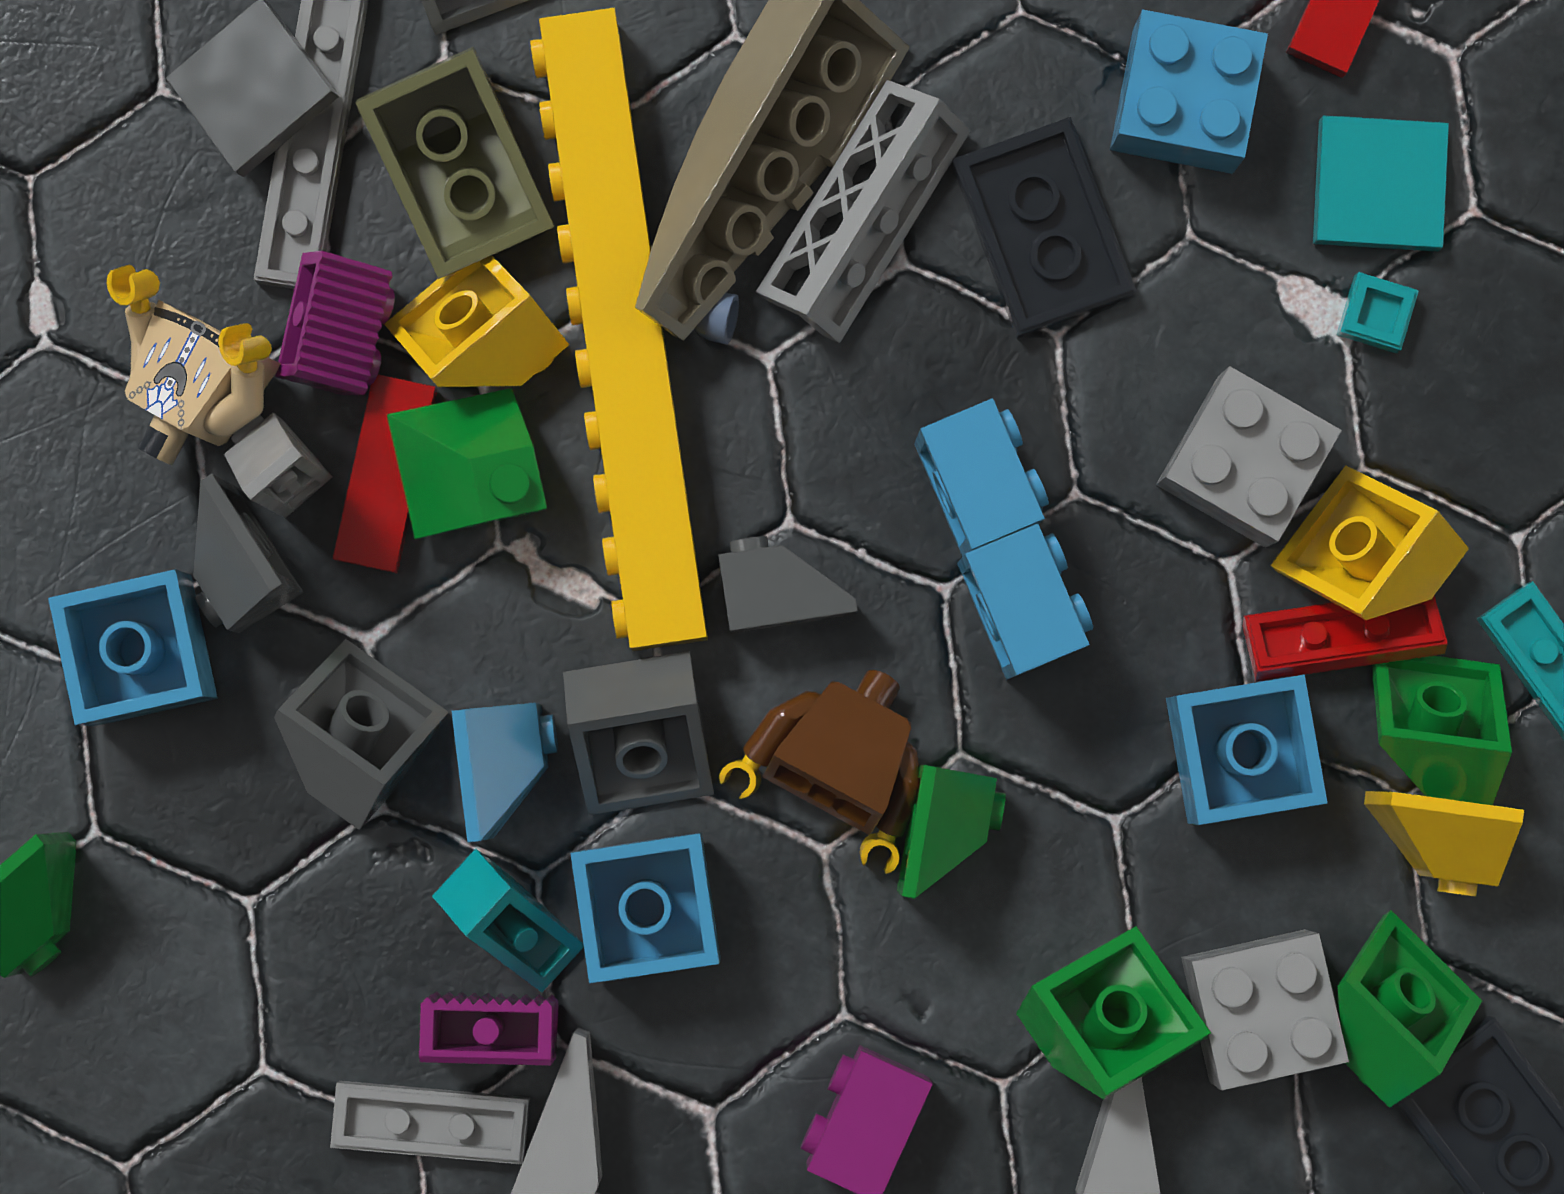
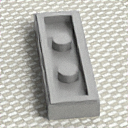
M338 1081L336 1083L330 1148L523 1164L526 1151L530 1097Z

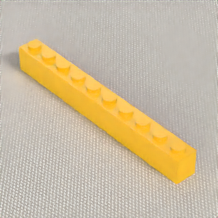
M615 7L539 18L542 39L530 40L536 78H548L551 100L539 102L545 140L555 138L557 140L560 162L548 164L553 200L554 202L565 200L569 223L557 226L562 262H574L577 286L566 288L572 326L583 324L586 349L575 350L580 387L592 386L596 410L585 412L584 419L589 449H601L605 474L593 475L598 512H610L614 536L602 538L607 575L619 574L623 599L611 601L616 638L628 637L629 646L632 651L708 640L663 328L635 308L650 256L651 246Z

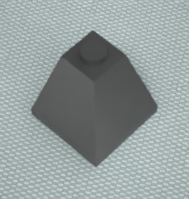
M210 474L202 479L200 482L193 576L202 592L197 594L195 599L206 618L215 628L224 624L227 630L241 633L304 592L238 488L214 474Z
M345 639L277 710L274 719L307 793L360 830L392 794L449 712Z

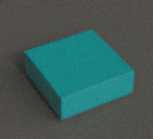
M1358 272L1353 277L1336 335L1398 353L1402 349L1419 290Z

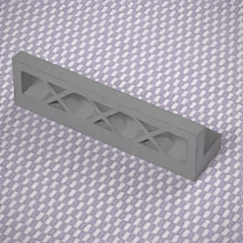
M887 80L756 290V293L766 301L799 315L821 335L840 343L970 133V129L941 99ZM898 103L911 107L912 110L902 126L886 133L885 124ZM876 158L877 166L870 178L853 186L852 178L859 166ZM842 211L843 221L836 233L820 239L819 231L827 218ZM809 265L810 275L797 296L783 291L794 271Z

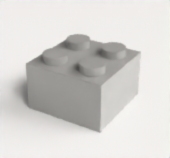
M1229 366L1217 377L1156 485L1266 548L1280 540L1342 430Z
M1304 929L1181 957L1192 1006L1211 1032L1208 1038L1201 1041V1047L1209 1082L1218 1089L1226 1090L1349 1062L1319 933Z

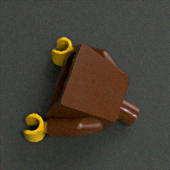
M868 670L856 691L840 682L832 681L822 694L805 691L773 707L744 745L743 751L746 754L744 758L730 762L722 768L719 775L721 785L728 780L734 768L745 770L749 774L750 784L739 798H746L758 790L762 776L759 768L765 766L767 769L762 776L763 778L869 835L860 846V857L863 866H865L868 860L869 851L873 847L881 845L889 848L891 851V856L884 868L885 874L894 871L899 863V853L895 841L897 837L904 836L907 831L913 805L917 804L921 778H918V752L907 741L912 724L905 717L890 710L900 690L898 682L886 673ZM876 826L879 829V832L871 834V832Z

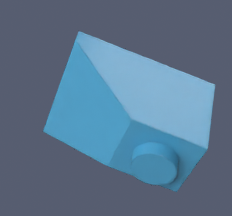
M539 703L452 711L467 843L493 839L549 768L547 754L558 753L553 714L543 716L542 707Z

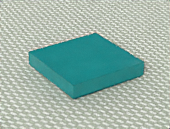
M1323 115L1319 120L1313 244L1437 252L1441 250L1444 237L1449 123Z

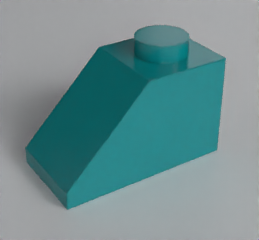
M476 848L432 895L466 937L540 992H543L584 947L583 942L521 884Z

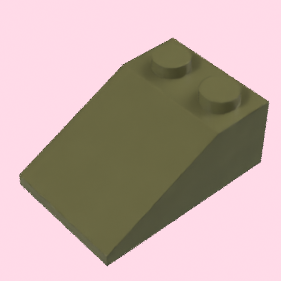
M474 46L367 94L356 101L358 110L438 279L554 227Z

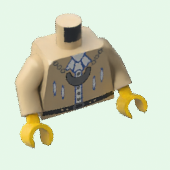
M129 264L109 272L106 283L110 296L120 305H129L125 309V315L131 339V372L125 389L126 398L154 414L138 449L162 462L173 465L189 434L214 445L221 446L227 443L232 434L261 415L264 408V389L281 365V363L269 357L272 348L267 338L262 335L251 337L253 329L249 323L229 326L220 331L160 300H158L157 304L150 302L149 298L155 296L159 291L160 281L158 276L148 269L136 272L135 268Z

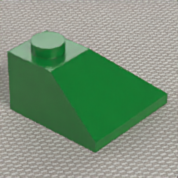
M512 388L386 415L414 539L538 513L547 509L533 444Z
M1428 656L1373 664L1372 673L1379 745L1425 796L1493 805L1512 754L1500 664L1441 656Z
M919 765L918 778H921L917 804L913 805L911 820L906 831L897 892L901 896L916 898L987 842L989 829L1000 831L1006 794L995 791L997 778Z
M69 832L35 834L0 865V976L3 978L19 975L24 971L32 977L48 966L61 953L55 944L70 932L77 842Z
M1392 910L1382 916L1338 985L1340 1025L1349 1060L1345 1064L1358 1076L1364 1085L1369 1087L1390 1108L1441 1074L1482 1002Z
M1137 926L1032 985L1016 1013L1050 1065L1103 1100L1208 1038L1211 1034L1206 1024Z

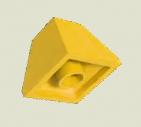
M492 255L437 279L384 324L437 387L522 386L533 375L545 370L554 358L570 345L530 294Z
M1345 466L1273 561L1271 567L1283 576L1364 620H1369L1431 600L1469 548L1438 510Z
M1365 792L1364 805L1418 875L1439 878L1437 891L1477 896L1478 884L1499 886L1523 823L1524 810L1398 792Z

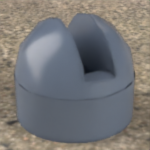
M725 293L694 328L696 334L708 341L729 344L738 318V295Z

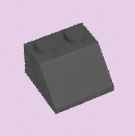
M690 651L563 672L567 724L588 815L714 795Z

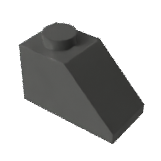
M767 536L731 541V553L718 554L731 634L857 614L856 598L783 545L769 547Z

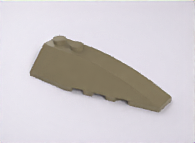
M768 0L726 72L694 136L672 188L651 248L635 305L637 310L676 338L685 340L735 283L734 271L750 254L759 256L774 239L770 231L789 209L798 211L812 196L813 192L809 186L827 166L833 168L887 80L891 81L910 46L860 0Z

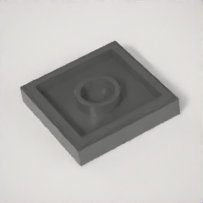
M265 0L254 2L166 77L232 169L242 177H245L339 98V95L272 6Z

